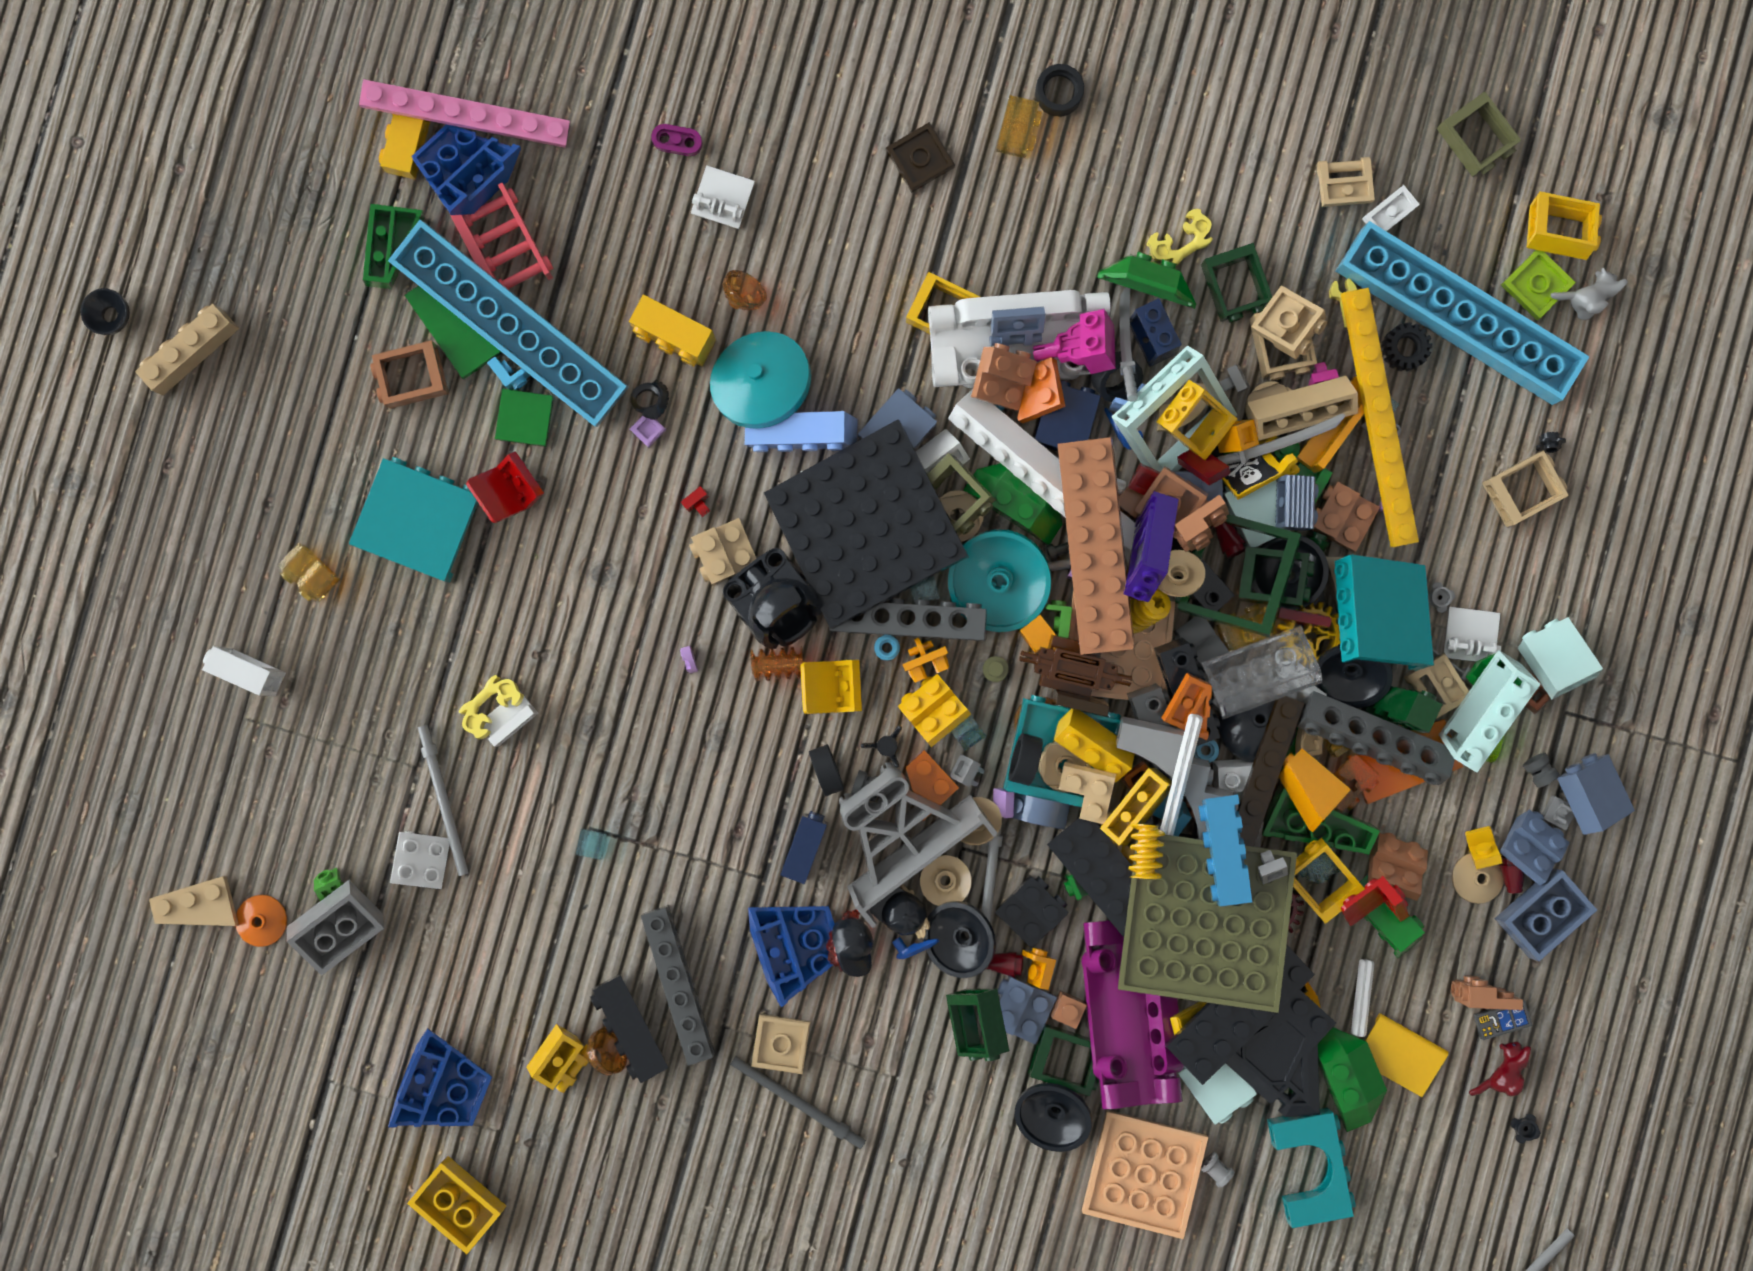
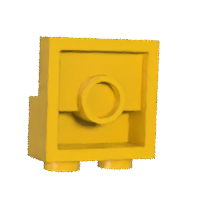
M938 674L934 677L929 676L925 678L921 683V687L914 693L905 694L901 699V704L898 705V708L931 747L972 715Z

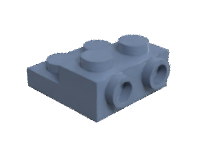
M1529 809L1516 818L1500 853L1538 885H1542L1547 881L1554 865L1562 860L1570 842L1564 838V833L1560 829L1552 828L1544 822L1542 814L1535 811L1532 812Z
M1008 976L1007 980L1002 979L998 988L1006 1033L1016 1035L1036 1045L1057 997L1021 979Z

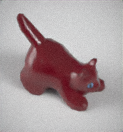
M1519 1042L1500 1044L1499 1047L1503 1050L1504 1054L1503 1062L1489 1079L1471 1089L1469 1094L1471 1096L1480 1095L1489 1088L1497 1092H1503L1510 1097L1520 1094L1524 1086V1077L1521 1071L1527 1067L1531 1047L1526 1046L1522 1048Z

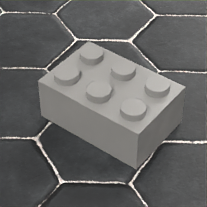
M348 880L287 926V943L322 976L384 929L383 913Z

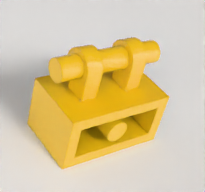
M556 1024L526 1068L533 1079L552 1090L556 1087L557 1090L565 1093L569 1085L573 1086L577 1080L576 1075L583 1066L586 1067L589 1063V1057L594 1049L588 1044L583 1046L576 1035Z

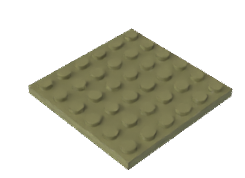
M1171 835L1157 837V840L1164 842V846L1156 848L1157 851L1163 853V857L1155 859V861L1163 864L1162 868L1155 869V872L1162 874V878L1155 880L1131 877L1118 990L1279 1013L1297 853L1245 846L1246 859H1244V864L1248 867L1252 902L1218 906L1217 901H1212L1210 885H1215L1213 874H1208L1206 859L1211 858L1209 848H1204L1203 840ZM1271 850L1275 860L1284 858L1288 868V875L1263 884L1258 872V867L1263 865L1260 854Z

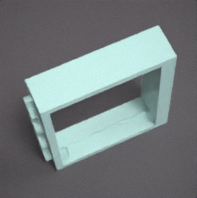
M1186 346L1137 392L1138 399L1136 401H1128L1112 416V419L1140 462L1159 472L1162 471L1164 466L1173 472L1180 470L1182 466L1178 464L1177 456L1189 449L1178 441L1161 458L1156 460L1137 428L1196 372L1199 374L1210 395L1235 417L1237 416L1236 411L1205 357L1189 346ZM1209 412L1185 434V436L1188 439L1196 431V429L1206 418Z
M1500 650L1494 655L1439 733L1440 738L1453 758L1475 772L1479 771L1540 686V683L1521 663ZM1500 659L1505 664L1504 668L1497 665ZM1517 677L1522 681L1520 686L1513 683ZM1450 729L1457 732L1454 738L1447 736Z

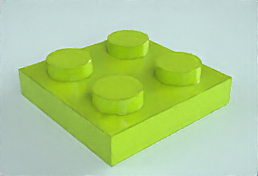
M1535 250L1501 286L1536 320H1539L1558 301L1551 298V293L1567 292L1576 282L1544 251Z

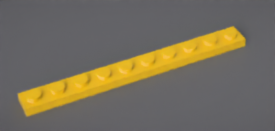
M1369 288L1341 293L1342 305L1390 547L1419 542Z

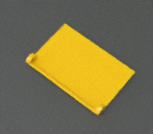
M1379 1013L1375 1019L1376 1023L1365 1041L1369 1045L1380 1074L1423 1097L1446 1060L1449 1051Z

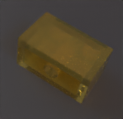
M1009 95L996 152L1026 159L1027 151H1033L1036 136L1032 135L1033 126L1039 127L1042 115L1041 111H1037L1039 102Z

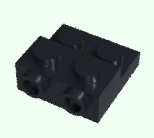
M1029 875L994 912L1022 940L1033 948L1069 912L1065 909L1068 904L1058 894L1052 897L1046 891L1050 887L1039 876L1034 879Z

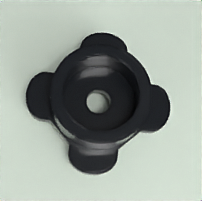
M1558 432L1544 433L1539 436L1540 444L1536 446V450H1544L1545 453L1557 452L1562 448L1561 445L1566 443V439L1561 438Z
M1526 1114L1524 1118L1512 1119L1511 1127L1515 1130V1140L1517 1142L1525 1143L1540 1137L1541 1132L1535 1123L1536 1117L1534 1115ZM1525 1126L1528 1127L1526 1131L1523 1130Z

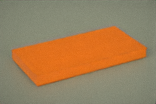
M1445 719L1435 721L1430 733H1415L1444 744L1439 733L1446 725ZM1448 732L1447 736L1452 738L1450 732ZM1356 753L1347 756L1366 804L1373 803L1425 782L1424 779L1415 775L1402 773L1398 768L1380 764L1376 759ZM1455 760L1452 771L1462 768L1463 764Z

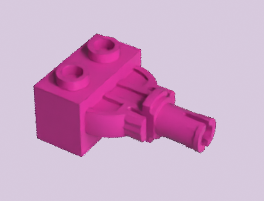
M1105 309L1080 314V322L1072 325L1066 332L1057 334L1054 342L1033 346V356L1037 362L1050 357H1058L1061 363L1071 361L1077 365H1085L1090 374L1116 369L1114 324Z

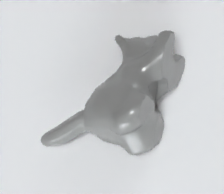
M1602 267L1601 272H1595L1597 278L1595 284L1575 292L1551 293V298L1558 301L1570 300L1572 308L1577 312V317L1581 320H1588L1594 314L1602 312L1609 304L1607 300L1615 296L1628 281L1626 279L1617 281V275L1611 274Z

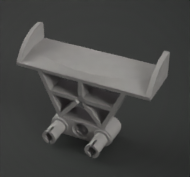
M890 762L884 763L886 768L883 765L881 766V775L854 795L845 793V799L842 796L839 799L841 806L840 815L845 826L849 830H859L868 869L866 873L847 887L855 908L872 928L877 926L869 910L872 906L979 826L984 824L994 838L999 835L971 795L949 810L910 791L903 773ZM880 796L876 802H869L871 797ZM907 802L915 805L914 808L906 813ZM896 803L895 823L875 819ZM931 813L939 817L910 839L906 834L908 830ZM866 832L877 833L878 835L868 841ZM900 837L905 844L874 866L872 857Z

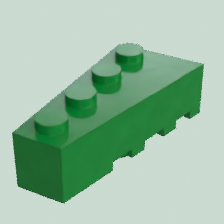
M1279 784L1265 814L1262 836H1273L1306 843L1314 840L1318 841L1322 837L1329 847L1370 854L1380 833V830L1374 825L1336 808L1312 832L1308 829L1288 792L1281 784Z

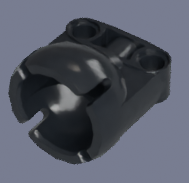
M772 548L756 558L730 579L723 588L725 599L730 603L757 641L769 649H777L778 645L785 647L802 638L814 627L817 622L816 616L821 615L822 612L818 595L785 552L779 548ZM782 561V563L779 566L775 567V564L777 562ZM741 592L739 597L734 598L737 593Z

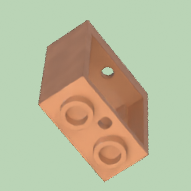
M432 340L372 355L373 363L370 364L373 377L378 379L379 388L376 389L380 403H383L386 407L392 409L449 394L438 346ZM424 353L432 386L391 396L384 363Z

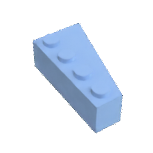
M845 411L794 413L788 419L771 427L759 429L745 428V445L753 448V452H768V448H777L781 452H791L793 449H802L803 451H818V449L839 451L857 442L858 419Z

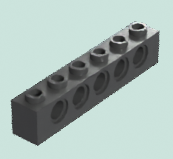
M891 598L889 603H881L864 612V617L861 621L854 622L851 619L834 629L829 627V631L985 641L987 610L982 609V604L966 603V608L956 607L955 602H941L940 606H930V601L915 600V605L904 604V599ZM882 609L888 610L890 614L889 620L886 623H879L876 618L877 613ZM906 611H913L915 614V621L910 625H905L902 621V616ZM937 612L941 616V622L939 625L932 627L928 624L927 619L931 613ZM958 614H964L967 617V623L963 628H956L953 624V619Z
M1313 691L1303 700L1304 706L1296 727L1303 729L1307 734L1318 735L1334 745H1342L1352 749L1358 755H1366L1376 759L1380 764L1398 768L1404 774L1420 777L1428 784L1440 785L1451 777L1455 759L1446 745L1316 691Z
M666 905L645 912L641 915V919L687 1065L711 1059L715 1054V1049L670 907Z

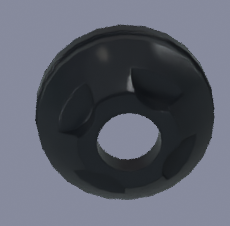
M101 288L92 291L85 297L80 313L84 325L89 330L99 335L108 336L120 332L126 326L130 310L127 301L122 295L114 290ZM109 308H115L117 311V317L112 322H107L104 318V314Z

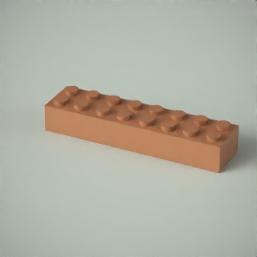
M1109 437L1058 444L1080 654L1134 649L1135 640L1130 596L1123 594L1127 579V567L1113 439Z

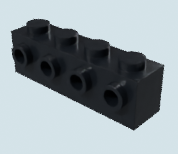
M1173 537L1171 551L1184 550L1177 539ZM1202 559L1205 567V580L1201 588L1191 594V599L1194 602L1193 605L1218 611L1235 595ZM1180 576L1174 577L1175 579H1183Z
M1182 637L1154 648L1171 700L1186 673L1205 681L1201 667H1197L1195 658L1198 655L1193 643L1189 644ZM1212 697L1209 700V706L1213 705ZM1211 708L1210 717L1207 718L1208 739L1205 740L1199 737L1196 746L1220 738L1218 729L1221 728L1217 715L1212 714Z
M618 974L592 988L594 995L590 996L596 1010L602 1008L606 1016L602 1021L608 1033L614 1031L618 1039L614 1045L620 1056H627L630 1064L626 1068L632 1080L638 1078L639 1082L643 1083L668 1069L621 975Z

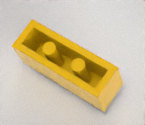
M392 114L391 124H388L385 130V138L387 139L385 148H382L379 154L380 166L386 173L416 180L419 168L411 156L425 144L431 121Z
M1071 708L1058 721L1054 741L1093 768L1115 773V783L1132 769L1135 753L1117 748V736L1082 711Z
M1148 768L1100 829L1119 846L1128 845L1133 839L1131 834L1139 831L1133 828L1132 824L1146 823L1169 794L1172 781L1157 768Z

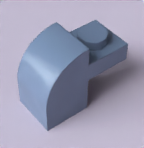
M1014 793V819L1052 828L1065 829L1070 808L1069 804Z

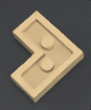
M1065 762L1059 790L1084 795L1079 819L1104 824L1107 818L1116 774Z

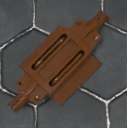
M1051 634L1048 648L1040 646V649L1035 654L1023 650L1020 654L1022 655L1019 658L1020 662L1034 664V672L1041 674L1039 685L1090 697L1092 689L1099 690V688L1112 690L1115 683L1128 687L1131 686V682L1125 680L1132 681V676L1118 673V666L1100 658L1101 653L1081 655L1079 641Z

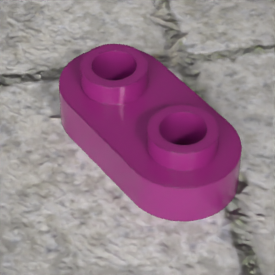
M660 124L653 129L651 134L655 148L662 152L695 156L702 149L703 142L700 134L691 128ZM668 136L670 139L668 142L663 143L661 138ZM687 141L695 142L692 147L685 146Z

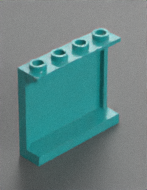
M392 457L390 461L383 458L349 544L450 583L453 577L451 569L477 507V500L465 484L461 489L453 485L454 480L440 475L439 479L430 476L431 471L416 466L415 470L406 467L407 462Z
M1352 554L1334 561L1342 662L1346 663L1359 659L1408 665V670L1413 671L1433 666L1426 566Z
M1031 695L1030 699L1023 698L1003 789L1009 792L1082 807L1084 795L1053 790L1041 779L1039 770H1037L1030 786L1009 780L1011 758L1019 736L1024 733L1041 738L1043 740V752L1047 744L1055 742L1054 737L1058 721L1070 708L1046 703V698ZM1082 711L1116 736L1118 735L1121 722L1120 714L1108 712L1107 716H1101ZM1064 759L1062 763H1059L1058 767L1061 768L1062 771L1064 763L1067 762V759Z

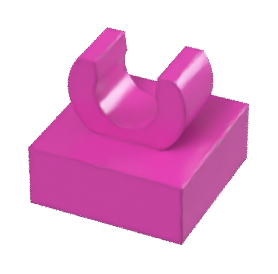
M1325 362L1317 363L1314 366L1315 370L1312 371L1313 374H1311L1308 386L1339 378L1337 369L1327 370Z

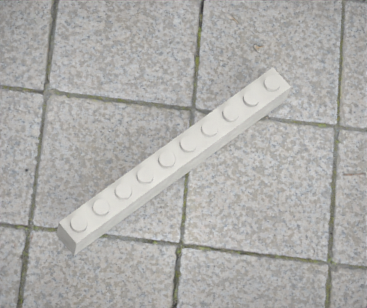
M972 389L955 405L948 419L1065 517L1059 459L994 404L972 398ZM1121 512L1126 567L1128 570L1136 527H1134L1135 523Z

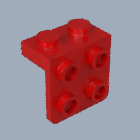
M516 451L508 454L497 467L471 477L466 482L467 487L493 523H498L531 508L544 494L538 482L529 472Z
M1382 876L1378 880L1375 878L1365 885L1364 890L1358 895L1353 894L1346 898L1341 911L1346 922L1352 926L1382 903H1385L1402 922L1409 917L1406 908L1409 904L1405 900L1406 896L1396 884L1392 887L1385 877Z

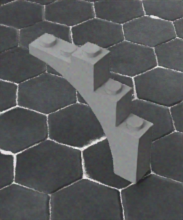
M1122 716L1116 744L1117 748L1138 754L1156 764L1173 779L1184 730ZM1193 757L1184 794L1195 816L1197 839L1203 840L1202 832H1207L1205 821H1200L1198 806L1203 805L1202 800L1231 796L1234 795V792L1206 786L1211 785L1214 770L1210 769L1208 760Z

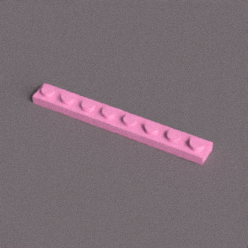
M363 79L359 101L361 108L566 148L570 120Z

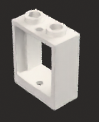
M213 646L212 649L206 652L203 659V671L259 696H276L286 672L228 647Z

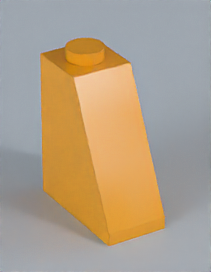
M1301 748L1296 755L1290 753L1285 758L1284 768L1279 774V779L1308 829L1314 832L1351 789Z

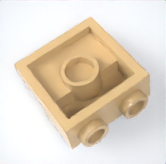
M1280 286L1252 324L1251 329L1253 332L1271 341L1275 348L1297 359L1300 354L1304 356L1309 351L1312 345L1310 340L1314 334L1320 335L1327 325L1325 320L1326 314L1325 310Z
M739 518L691 537L693 543L689 544L694 558L700 557L703 567L699 569L704 581L710 580L713 586L734 577L756 559V555Z

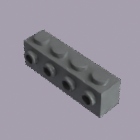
M1155 683L1127 693L1135 719L1177 728L1161 718L1167 708V704L1170 703L1166 689H1162ZM1149 761L1151 768H1157L1172 781V778L1167 773H1165L1156 764Z

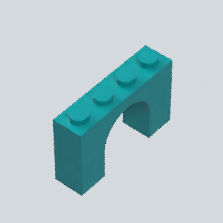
M1329 1108L1320 1109V1115L1280 1116L1267 1119L1271 1143L1276 1150L1311 1145L1322 1149L1327 1157V1174L1319 1186L1309 1191L1282 1196L1288 1224L1292 1228L1354 1217L1352 1208L1356 1207L1352 1191L1349 1192L1347 1182H1350L1351 1178L1348 1167L1343 1164L1342 1156H1345L1346 1153L1343 1141L1338 1138L1337 1130H1340V1122L1337 1114L1334 1115Z

